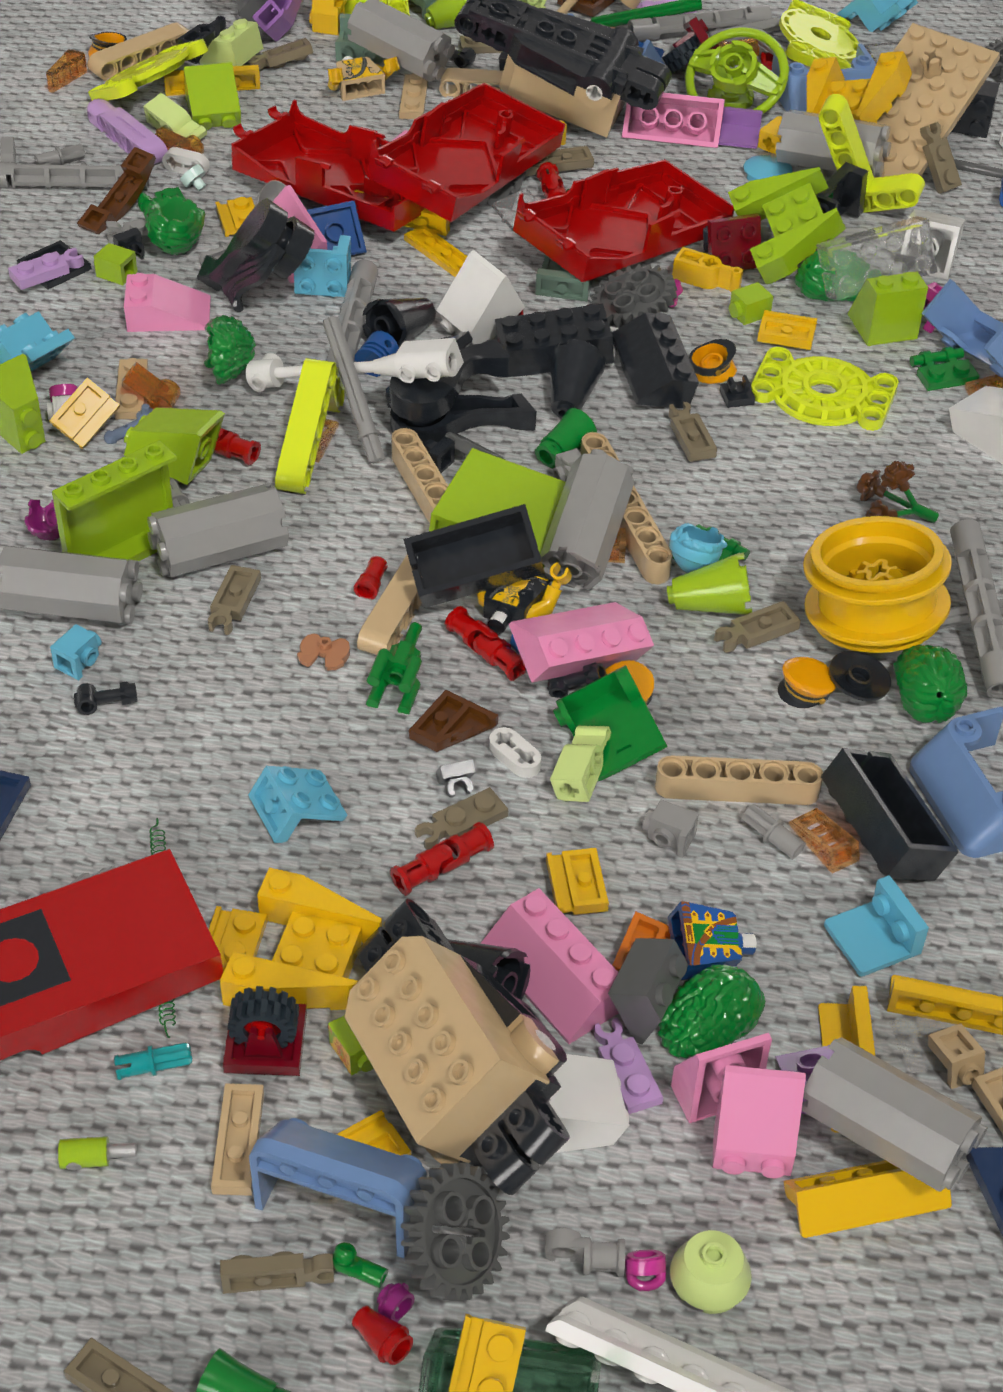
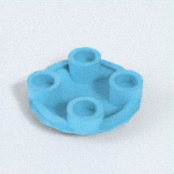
M773 155L753 156L746 160L743 166L749 181L792 173L793 171L789 163L777 162V156Z

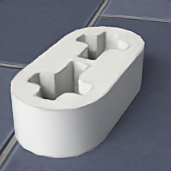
M178 147L170 148L162 158L163 165L167 170L184 174L196 164H199L206 173L210 169V163L206 156Z
M503 727L495 729L490 734V752L514 774L523 778H531L540 772V752L516 731Z

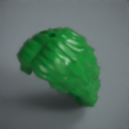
M176 195L173 197L166 196L164 199H158L157 202L151 201L145 220V227L148 230L150 242L170 255L185 254L201 236L206 215L205 211L198 208L197 204L192 200H184L181 196Z
M826 247L818 249L803 261L795 276V283L800 288L801 293L810 299L855 301L866 279L874 278L876 275L869 268L870 264L856 256L855 252L846 251L842 248L831 249Z
M222 315L221 317L211 319L205 326V331L209 334V337L207 339L208 358L204 361V364L207 368H213L212 371L218 385L236 379L246 369L249 361L254 358V349L256 347L254 337L251 336L248 328L243 326L241 320L235 319L233 316Z
M918 644L904 649L893 664L903 709L917 721L922 723H930L934 720L937 723L948 721L961 708L964 699L967 697V683L962 664L957 659V656L954 653L951 654V651L947 648Z
M718 964L711 965V967H707L700 973L695 974L690 980L685 981L682 986L678 987L677 992L673 995L671 1004L658 1024L660 1029L657 1034L662 1038L663 1047L667 1048L669 1053L676 1058L688 1059L696 1054L732 1044L735 1040L745 1037L756 1027L766 1003L764 993L755 979L742 968Z

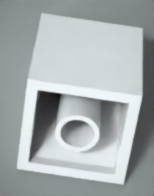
M914 209L908 217L900 254L921 257L920 274L948 279L961 240L965 219Z
M472 250L436 311L442 318L441 326L449 334L453 332L456 334L470 332L473 340L466 346L468 347L492 340L496 336L495 319L517 316L525 306L508 277L475 250Z
M984 386L949 408L952 431L1003 464V388Z
M566 1054L567 1061L554 1073L561 1088L550 1098L549 1103L567 1129L570 1139L556 1153L614 1145L630 1126L629 1113L625 1109L621 1092V1081L617 1076L614 1060Z

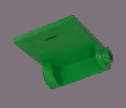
M626 665L556 701L558 707L553 709L560 726L568 725L573 736H575L577 726H609L611 736L603 750V767L598 781H602L668 747Z

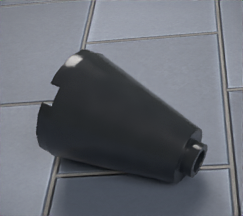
M427 298L376 299L368 303L363 311V316L366 315V324H363V331L367 339L373 332H386L395 339L400 348L404 341H411L434 322L436 310L433 303Z
M575 339L568 340L567 344L561 346L560 343L556 344L552 350L550 357L551 410L561 419L570 408L582 409L604 373L606 366L604 355L602 358L598 354L599 349L588 342Z
M447 939L457 954L483 966L513 996L520 1000L523 999L531 972L530 965L524 962V957H528L525 952L516 948Z

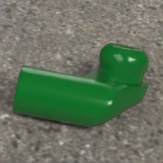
M343 1242L336 1245L333 1253V1268L337 1272L381 1288L388 1275L387 1268L357 1256L356 1248L350 1243Z

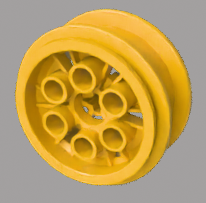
M870 516L855 518L833 525L814 540L804 557V574L812 585L805 597V614L823 638L849 650L885 653L900 651L921 644L937 632L950 613L951 598L947 588L943 585L951 572L952 559L950 552L939 536L931 529L920 523L903 518Z

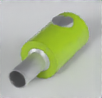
M108 1136L60 1139L58 1145L60 1169L79 1170L81 1168L109 1166L110 1158L136 1157L137 1155L136 1143L109 1144Z

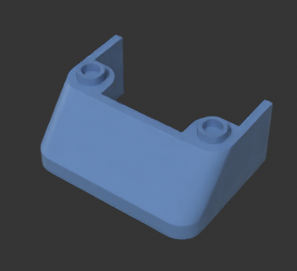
M858 44L856 58L852 60L851 64L852 68L841 69L845 78L844 81L871 78L876 63L863 44ZM774 54L772 72L779 77V63ZM799 62L789 65L788 82L784 93L779 99L785 111L791 109L807 112V74L809 70L804 64Z
M949 279L921 314L943 336L940 340L946 346L963 348L964 352L989 365V368L996 375L1003 378V323L980 311L958 285Z
M1002 706L954 718L912 757L909 768L912 777L957 849L962 854L972 858H980L1003 851V791L995 792L969 752L996 744L1003 720Z
M297 1118L281 1120L256 1141L249 1155L255 1209L263 1211L278 1178L396 1217L397 1256L405 1258L409 1247L401 1246V1241L409 1237V1231L402 1229L401 1223L409 1222L410 1215L404 1211V1206L414 1205L415 1202L410 1195V1191L421 1190L418 1179L420 1177H427V1172L419 1159L407 1154H394L311 1127L306 1122Z

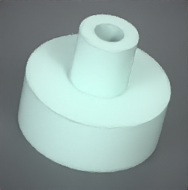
M196 164L183 174L180 181L186 188L194 185L200 191L206 186L201 179L206 172L199 164Z

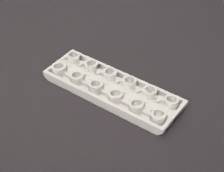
M585 1297L571 1300L559 1315L549 1322L545 1330L555 1335L556 1340L567 1347H581L594 1353L595 1358L606 1365H620L633 1371L635 1377L649 1384H662L672 1389L673 1392H794Z

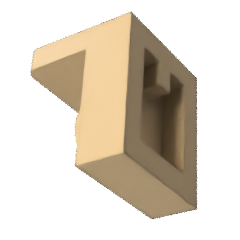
M961 1023L928 1035L929 1048L948 1069L947 1084L951 1089L963 1085H971L974 1077L984 1074L985 1050Z

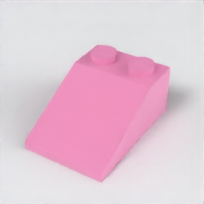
M127 274L124 299L127 332L205 330L206 324L210 322L211 295L156 274Z
M769 1033L696 1054L674 1066L671 1087L689 1123L716 1115L725 1065L766 1069L772 1042Z
M725 1065L714 1124L712 1168L722 1169L725 1173L733 1175L746 1171L762 1173L763 1176L773 1179L784 1175L791 1176L796 1156L806 1073Z

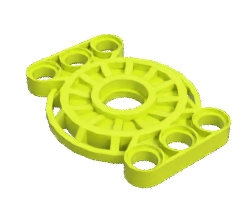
M792 0L788 9L782 13L779 27L783 35L790 42L785 51L788 58L811 67L814 59L836 57L841 69L851 68L850 63L856 58L859 42L849 31L851 23L847 19L800 0Z
M204 39L174 45L161 51L158 55L119 72L108 79L105 84L89 90V96L91 100L104 99L106 101L125 97L137 91L138 87L171 73L182 66L185 61L198 57L209 50Z
M772 347L767 351L752 381L751 390L755 396V401L769 403L775 400L776 404L785 413L803 422L821 426H840L858 421L862 428L874 431L881 429L884 425L897 392L898 379L889 373H879L870 378L859 367L837 358L810 356L794 360L788 349ZM773 358H781L783 361L774 360ZM769 373H770V374H774V375H776V376L771 377V376H767V375H765V374H769ZM827 384L835 388L837 392L830 394L820 393L813 390L812 386ZM881 384H886V385H889L890 387L887 388V387H882V386H879V385H881ZM763 389V390H767V391H769V392L763 393V392H759V391H757V390ZM878 400L882 401L884 404H878L872 401ZM865 417H874L878 420H869Z

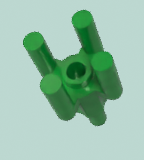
M417 622L411 623L404 641L392 645L390 651L385 648L378 651L367 678V683L373 686L366 701L368 707L378 708L387 685L393 684L399 686V690L404 693L397 709L398 713L410 714L421 686L420 681L416 678L422 664L421 651L415 648L422 631L421 624Z

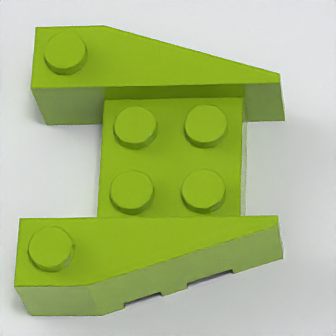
M820 167L752 180L728 192L737 216L758 214L761 216V220L768 219L774 238L750 249L765 284L774 283L791 275L798 269L797 265L813 254L828 239L832 241L846 229L837 208L823 213L816 194L829 188Z

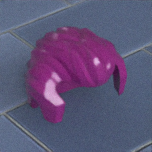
M30 499L28 502L29 513L24 519L28 531L33 536H37L38 539L49 541L59 539L53 500L43 508L40 506V500Z

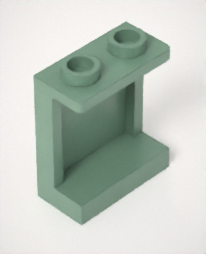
M340 13L339 38L335 41L336 61H342L344 57L350 56L353 59L369 57L374 63H382L383 57L348 40V34L351 35V30L348 29L347 22L351 14Z
M545 255L542 268H538L536 273L535 295L587 302L593 279L581 282Z

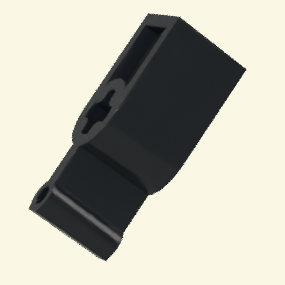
M218 16L210 24L197 25L179 37L178 44L204 39L208 48L212 40L218 37L221 31L226 29V17ZM204 54L187 61L197 64Z

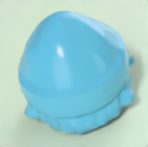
M690 523L678 526L672 531L669 540V548L675 562L686 573L719 561L722 549L727 547L724 535L718 534L717 528L712 527L709 531H706Z

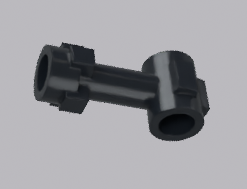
M465 47L461 51L455 49L451 58L454 59L457 67L464 68L475 61L476 53L472 48Z
M594 662L583 666V671L548 679L547 690L551 697L562 698L568 695L570 687L585 683L588 685L607 675L603 664Z
M120 682V688L97 691L96 687L92 684L84 683L78 686L77 693H74L75 708L84 715L93 714L97 710V704L122 701V705L138 702L135 683Z

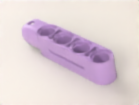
M94 99L89 102L87 113L90 123L101 132L104 131L110 140L114 143L117 142L118 146L126 153H130L134 147L154 154L156 157L154 165L162 162V158L168 150L159 137L123 108H116L104 99Z

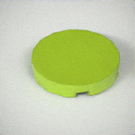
M713 85L712 89L709 88L707 91L708 98L725 99L724 107L748 109L754 102V92L751 89H748L745 94L724 92Z

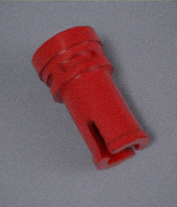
M379 556L370 558L365 572L360 575L354 585V592L358 597L376 598L381 586L382 576L388 568L384 558Z

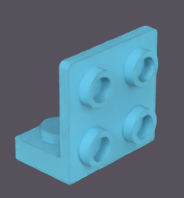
M340 235L338 246H333V250L310 248L307 256L294 272L295 294L345 297L351 274V236Z
M266 765L248 795L274 843L288 841L301 819L343 821L347 817V813L326 780V776L317 769Z
M890 875L877 880L872 902L830 917L824 922L825 929L860 977L922 954L929 929Z

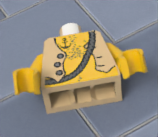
M346 56L342 61L336 63V68L328 69V87L333 91L339 88L342 101L385 94V81L394 71L400 70L398 59L393 57L383 60L384 66L382 67L375 64L369 57L353 59L350 56Z

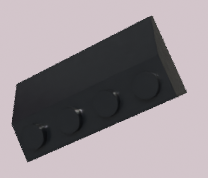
M645 312L612 332L613 345L637 405L669 407L670 404H673L675 408H683L684 402L691 404L699 381L671 315L660 312L656 314Z

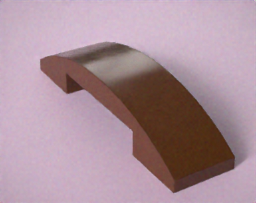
M134 147L120 165L124 173L99 206L93 204L89 206L77 222L78 226L99 235L107 229L106 221L117 222L130 210L143 191L154 167L155 155Z

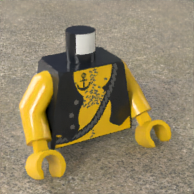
M558 562L554 563L550 568V574L554 579L552 584L549 579L535 576L477 593L478 603L484 607V618L489 619L488 627L494 632L501 634L512 621L552 614L562 592L560 590L561 585H566L572 578L569 568L565 569L563 575L557 576L561 566Z

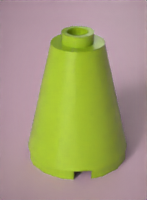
M467 0L435 1L426 8L424 18L427 25L433 26L436 30L455 27L454 20Z
M744 552L673 578L672 585L667 586L669 604H675L676 610L740 615L752 613V607L746 608L745 602H751L746 565L740 566L739 563L740 559H745Z

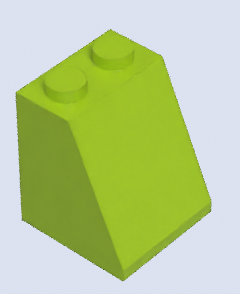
M232 62L184 67L185 98L191 119L197 124L202 125L206 130L220 126L232 128L240 124L241 109Z
M918 271L867 278L848 311V316L865 344L873 346L918 339L922 320L921 313L924 310L928 286Z
M25 354L18 355L0 364V436L21 454L30 449H35L40 444L46 442L38 396Z
M155 408L147 416L143 415L135 427L131 426L127 430L124 437V443H126L124 456L160 440L177 456V460L168 464L169 477L188 485L211 461L225 413L220 410Z

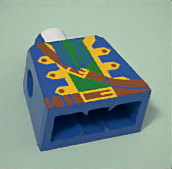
M680 901L668 916L670 938L675 939L688 964L686 973L681 980L690 979L707 967H711V965L718 964L736 967L742 961V955H753L756 951L757 942L753 933H739L736 915L731 911Z

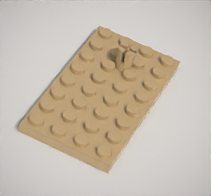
M912 23L893 51H904L912 71L911 78L903 95L893 100L891 110L888 113H883L877 120V123L890 126L887 142H891V150L889 156L884 157V170L881 177L909 173L922 176L928 167V163L922 146L927 145V142L922 138L920 128L928 125L930 128V124L939 122L941 126V139L948 137L1000 59L999 52Z

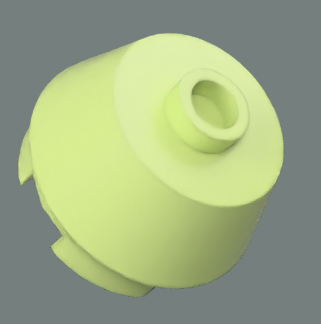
M708 1230L694 1235L678 1248L670 1264L671 1282L680 1299L693 1307L703 1310L707 1314H718L732 1309L745 1298L751 1286V1268L740 1245L734 1238L720 1231Z

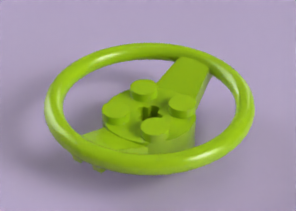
M738 27L718 32L705 40L695 49L691 56L685 74L687 95L698 96L694 83L695 71L712 76L714 85L724 92L745 94L748 89L768 96L761 105L752 109L763 111V115L778 102L784 93L789 76L787 56L776 39L761 30ZM736 37L759 40L770 47L776 55L779 63V77L758 62L757 55L753 51L752 46L744 41L733 40L731 44H727L722 48L721 46L716 49L711 48L724 40Z

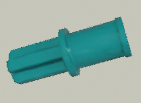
M184 1042L154 1049L150 1045L148 1050L114 1055V1064L118 1066L131 1063V1067L116 1070L118 1080H122L123 1078L152 1073L153 1076H156L157 1071L190 1065L193 1058L189 1043Z

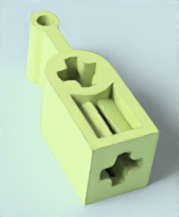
M162 93L144 105L146 120L149 124L172 139H179L188 148H191L207 135V130L202 125L194 122L185 109Z
M609 726L576 727L572 743L566 744L563 747L550 778L557 799L578 802L590 801L602 771L603 750L611 736Z

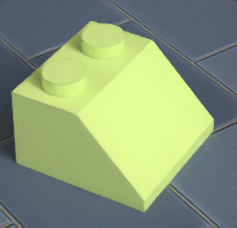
M246 19L234 21L232 26L221 31L220 35L212 40L208 46L209 51L204 53L199 61L200 64L232 62L233 66L245 64L263 49L257 22L247 21Z

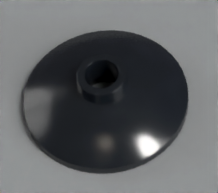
M844 651L835 655L830 662L829 675L832 682L840 691L854 699L876 701L885 697L891 688V677L886 667L866 653Z

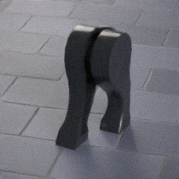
M266 198L258 203L249 213L233 236L227 249L218 259L211 255L205 256L197 279L216 291H220L222 288L233 309L236 312H242L244 310L242 295L246 291L263 284L272 273L284 279L295 272L312 246L315 236L314 230L295 216L288 218L287 211Z
M497 339L487 340L481 344L470 345L460 349L464 363L456 376L441 377L435 382L427 378L414 379L411 383H405L398 377H391L390 385L386 388V402L388 408H391L390 429L392 433L400 428L412 429L417 433L423 444L428 439L438 443L445 437L446 433L458 434L479 426L497 425L525 431H534L536 428L537 411L522 393L512 394L507 397L459 395L463 383L473 375L487 374L498 378L510 377V354Z

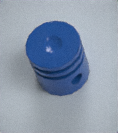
M373 332L355 354L354 361H373L374 359L394 354L399 349L398 344L386 332ZM365 373L375 377L381 376L375 373Z

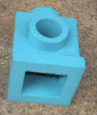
M75 624L50 646L54 668L79 681L83 677L82 670L87 666H92L99 656L98 647L101 646L102 641L98 634Z

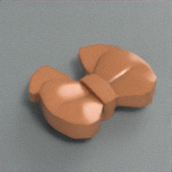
M309 634L301 641L300 652L297 653V658L300 664L309 667L320 656L325 658V669L328 671L338 670L344 666L350 656L349 642L344 638L331 641L329 637L321 638L318 634Z

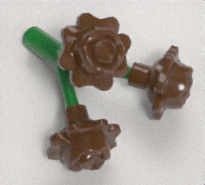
M894 461L891 465L886 466L881 479L879 478L881 471L874 470L873 473L866 472L857 483L856 488L862 494L860 496V501L862 502L877 495L882 499L887 497L908 508L899 511L895 509L888 510V507L880 499H877L870 504L871 508L866 511V517H901L914 514L935 523L939 513L918 504L910 491L908 480L915 475L913 464H906L904 461ZM887 487L891 490L898 488L901 492L905 493L909 501L889 492Z

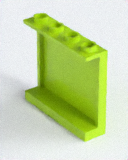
M159 440L53 490L52 496L62 552L138 560V562L157 553V549L152 550L149 544L147 533L151 531L147 517H150L151 513L173 508L168 464L177 460V456Z
M472 448L432 511L429 531L525 504L539 553L541 554L566 482Z

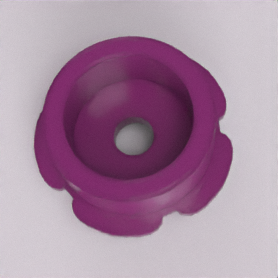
M390 1283L386 1285L377 1297L378 1312L398 1322L414 1304L415 1297L408 1291L409 1286L406 1283H396L395 1285Z

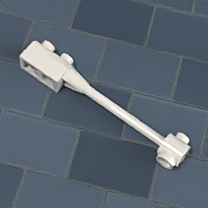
M445 338L404 341L394 354L374 359L373 361L354 362L357 374L375 373L398 377L405 383H411L414 379L427 378L435 382L441 377L456 376L464 361L456 339ZM267 353L261 360L249 361L246 366V379L253 390L262 392L265 388L280 387L284 382V378L300 377L302 366L283 367V362L279 356Z

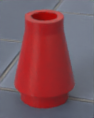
M364 1306L359 1309L352 1320L353 1327L360 1332L380 1362L396 1365L409 1354L413 1346V1338L409 1335V1329L406 1326L374 1311L370 1306Z

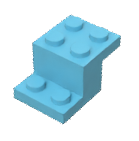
M853 0L836 15L843 18L848 17L850 20L858 15L870 32L875 31L877 28L882 31L894 20H897L915 6L918 1Z
M39 311L30 316L24 313L13 321V325L7 327L3 324L0 326V364L18 355L25 354L30 371L32 372L55 359L75 337L69 329L58 333L57 330L52 331Z

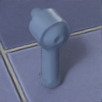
M143 404L141 410L136 414V420L113 431L108 430L105 432V442L107 444H115L123 439L127 430L131 426L135 427L143 415L147 416L153 408H150L148 404Z

